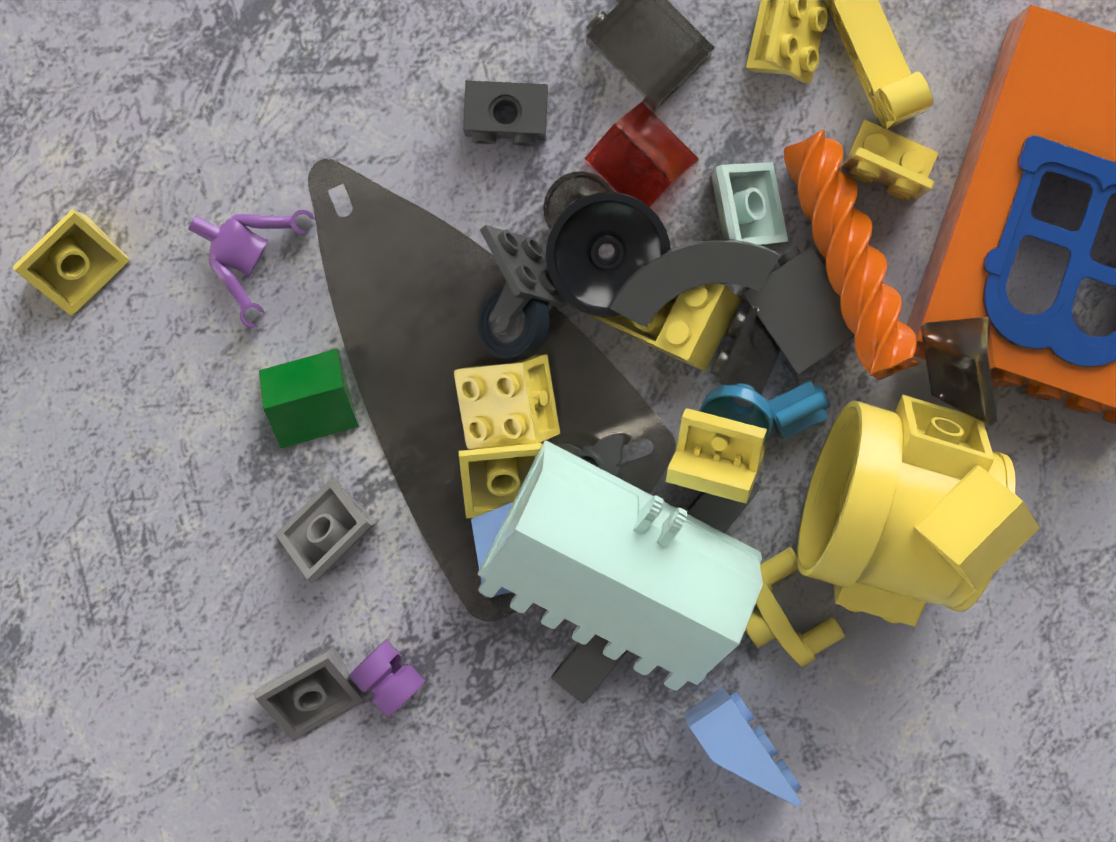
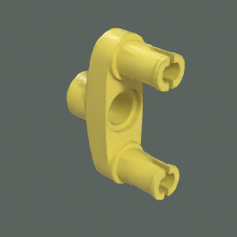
M791 547L760 564L763 586L755 604L756 608L753 609L745 629L757 650L776 639L784 650L803 668L816 660V654L846 637L833 616L802 635L800 632L796 633L771 591L774 590L772 585L799 569L797 555Z

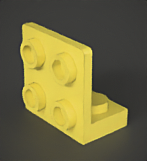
M864 120L842 166L851 170L849 175L852 178L866 184H872L874 180L887 186L886 192L891 196L903 201H909L910 198L917 199L932 190L935 181L929 179L928 176L939 153L870 121Z
M547 354L533 355L525 360L513 363L466 367L454 371L463 430L468 449L536 444L560 434Z

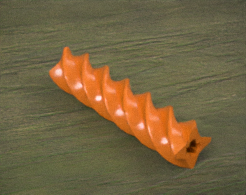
M821 130L807 140L785 147L784 161L791 179L798 186L800 206L806 217L812 222L814 243L820 254L826 259L828 280L833 290L840 296L843 319L847 327L855 335L857 357L870 374L869 376H873L877 380H883L899 371L921 364V362L913 358L917 339L914 331L908 325L898 320L902 307L900 294L892 286L883 282L887 270V260L884 254L868 245L873 226L868 215L854 208L858 194V185L852 177L839 171L844 156L843 147L837 140L825 138V130Z

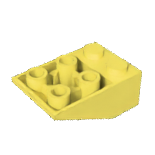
M720 283L698 286L677 295L667 302L656 313L647 327L623 315L616 317L588 315L675 359L706 372L741 298Z

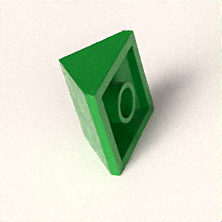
M338 349L259 370L263 410L280 448L360 427Z

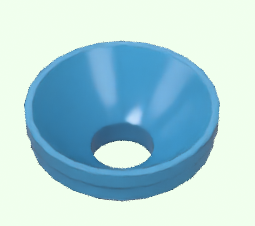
M747 384L725 385L711 390L706 395L699 412L767 429L765 441L769 438L773 428L774 413L771 406L762 395ZM732 397L751 403L752 406H740L733 401Z

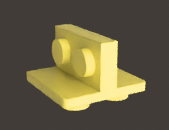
M761 0L746 68L757 73L787 74L802 83H811L814 71L819 64V47L822 33L828 23V5L821 0Z

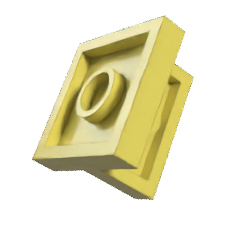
M686 408L681 419L676 452L667 469L665 482L746 504L765 457L767 445L764 444L767 429Z

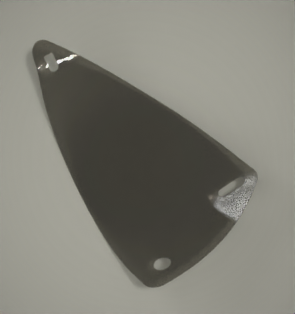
M322 159L316 162L309 172L308 188L314 210L320 254L331 302L368 415L404 499L429 548L458 597L473 617L486 622L500 620L517 612L510 608V603L516 594L511 592L496 595L492 598H484V595L478 591L481 577L477 575L479 565L471 523L472 518H466L459 461V451L474 449H468L466 446L454 371L459 368L516 362L503 360L489 353L483 346L478 333V318L484 302L494 291L505 286L506 279L490 252L447 222L333 159ZM344 184L353 207L351 214L346 217H340L336 213L328 190ZM552 306L548 311L549 331L546 340L538 352L534 354H547L560 428L559 435L546 441L554 445L569 443L581 449L588 445L594 447L600 439L616 433L624 435L626 439L624 445L640 439L650 440L653 443V451L650 454L619 465L621 468L619 479L650 494L675 452L676 443L674 436L608 358L562 312ZM524 325L520 328L512 327L508 333H505V336L508 339L517 338L518 334L523 331Z

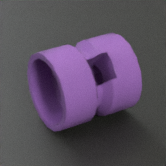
M386 639L348 677L362 692L371 691L373 693L372 702L388 718L423 685L426 679L411 664L403 665L401 663L402 654Z

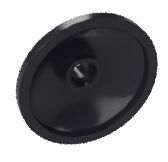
M598 192L576 200L558 216L547 239L546 264L554 287L570 305L590 315L616 317L621 316V314L611 310L609 305L620 288L637 270L667 253L668 250H671V246L662 221L647 204L624 193ZM603 244H610L614 248L613 254L608 258H603L599 255V248Z

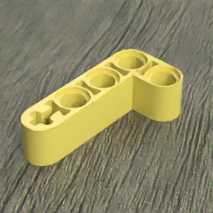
M824 0L828 5V11L881 126L887 130L928 110L933 105V98L928 83L919 71L911 74L879 1Z

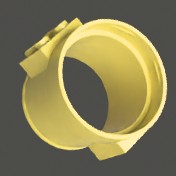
M903 394L895 412L855 400L850 401L835 419L822 446L810 480L798 534L797 563L800 573L803 576L833 584L835 604L842 605L845 609L852 612L862 611L880 616L894 624L904 623L915 627L926 603L944 605L948 609L957 612L968 610L983 594L992 576L978 590H975L914 526L976 465L981 466L1015 494V470L1012 460L1006 454L996 451L992 452L983 418Z

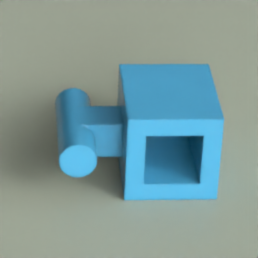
M806 381L766 400L773 410V426L779 439H786L829 418L825 410L830 407L829 400L820 385L814 387L812 381Z

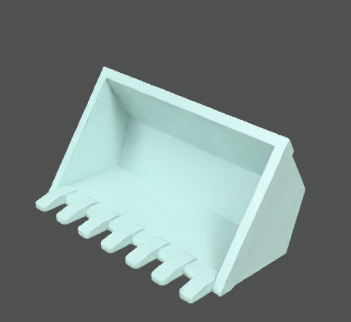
M544 440L477 575L484 578L478 591L490 598L494 597L501 587L515 593L516 595L510 603V608L519 613H525L532 603L547 609L541 619L543 625L555 629L566 619L578 625L573 632V640L581 644H587L596 634L609 641L603 649V655L617 660L628 650L640 656L633 667L636 672L648 675L658 665L670 671L664 680V685L677 691L687 681L698 685L705 679L709 671L740 644L763 586L760 569L762 555L760 551L687 514L688 511L680 507L675 508L664 502L663 498L657 495L652 496Z

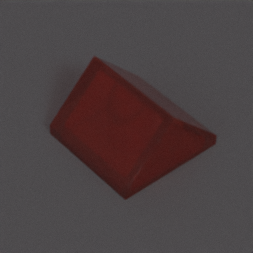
M640 102L616 121L584 158L616 192L633 196L649 207L699 160L643 102Z

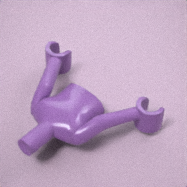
M298 210L292 216L235 214L220 227L211 224L197 215L192 220L188 230L211 242L209 264L240 306V319L245 326L250 328L257 327L245 319V311L248 308L253 307L263 313L264 310L259 304L251 302L236 277L226 266L237 269L248 277L254 269L268 243V239L255 234L248 227L258 229H293L298 234H308L296 227L295 219L297 216L304 214L310 219L315 220L311 212Z

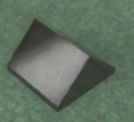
M980 317L927 322L920 326L931 396L990 426L996 423L998 384L989 318Z

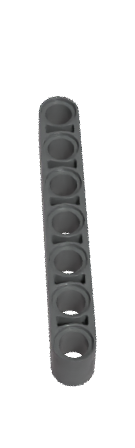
M756 482L754 483L746 504L701 492L687 508V514L725 533L755 497L760 486ZM595 634L587 644L578 642L554 671L551 679L583 704L591 697L628 650L617 660H613L603 655V649L609 641Z

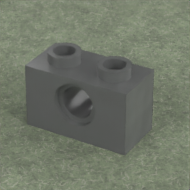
M465 80L463 121L465 136L472 137V142L478 144H496L497 138L513 139L514 145L536 146L537 140H546L548 84ZM508 105L515 108L518 113L516 119L510 124L499 123L494 118L495 112L499 107Z

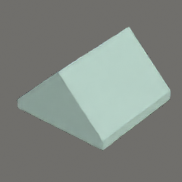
M773 162L730 164L715 167L711 174L723 240L746 241L764 247L788 242Z

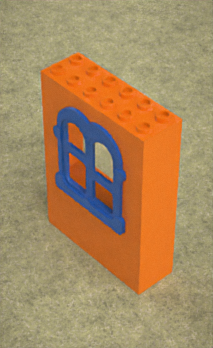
M1032 4L1009 23L907 323L914 331L917 339L915 357L928 361H933V359L942 360V358L950 360L948 367L967 374H972V372L988 373L987 381L1005 387H1011V385L1026 386V394L1049 401L1050 398L1056 400L1065 399L1064 407L1086 414L1089 411L1099 414L1103 412V420L1116 424V330L1103 337L1089 336L1082 332L1075 324L1072 309L1079 284L1084 278H1090L1116 287V269L1095 262L1090 255L1108 199L1112 194H1116L1115 32ZM1048 171L1086 183L1091 187V196L1081 226L1077 231H1069L1037 220L1032 216L1031 208L1044 173ZM1024 236H1032L1064 247L1070 254L1053 304L1044 312L1035 315L1024 314L1015 309L1008 300L1006 293L1007 279L1020 241Z

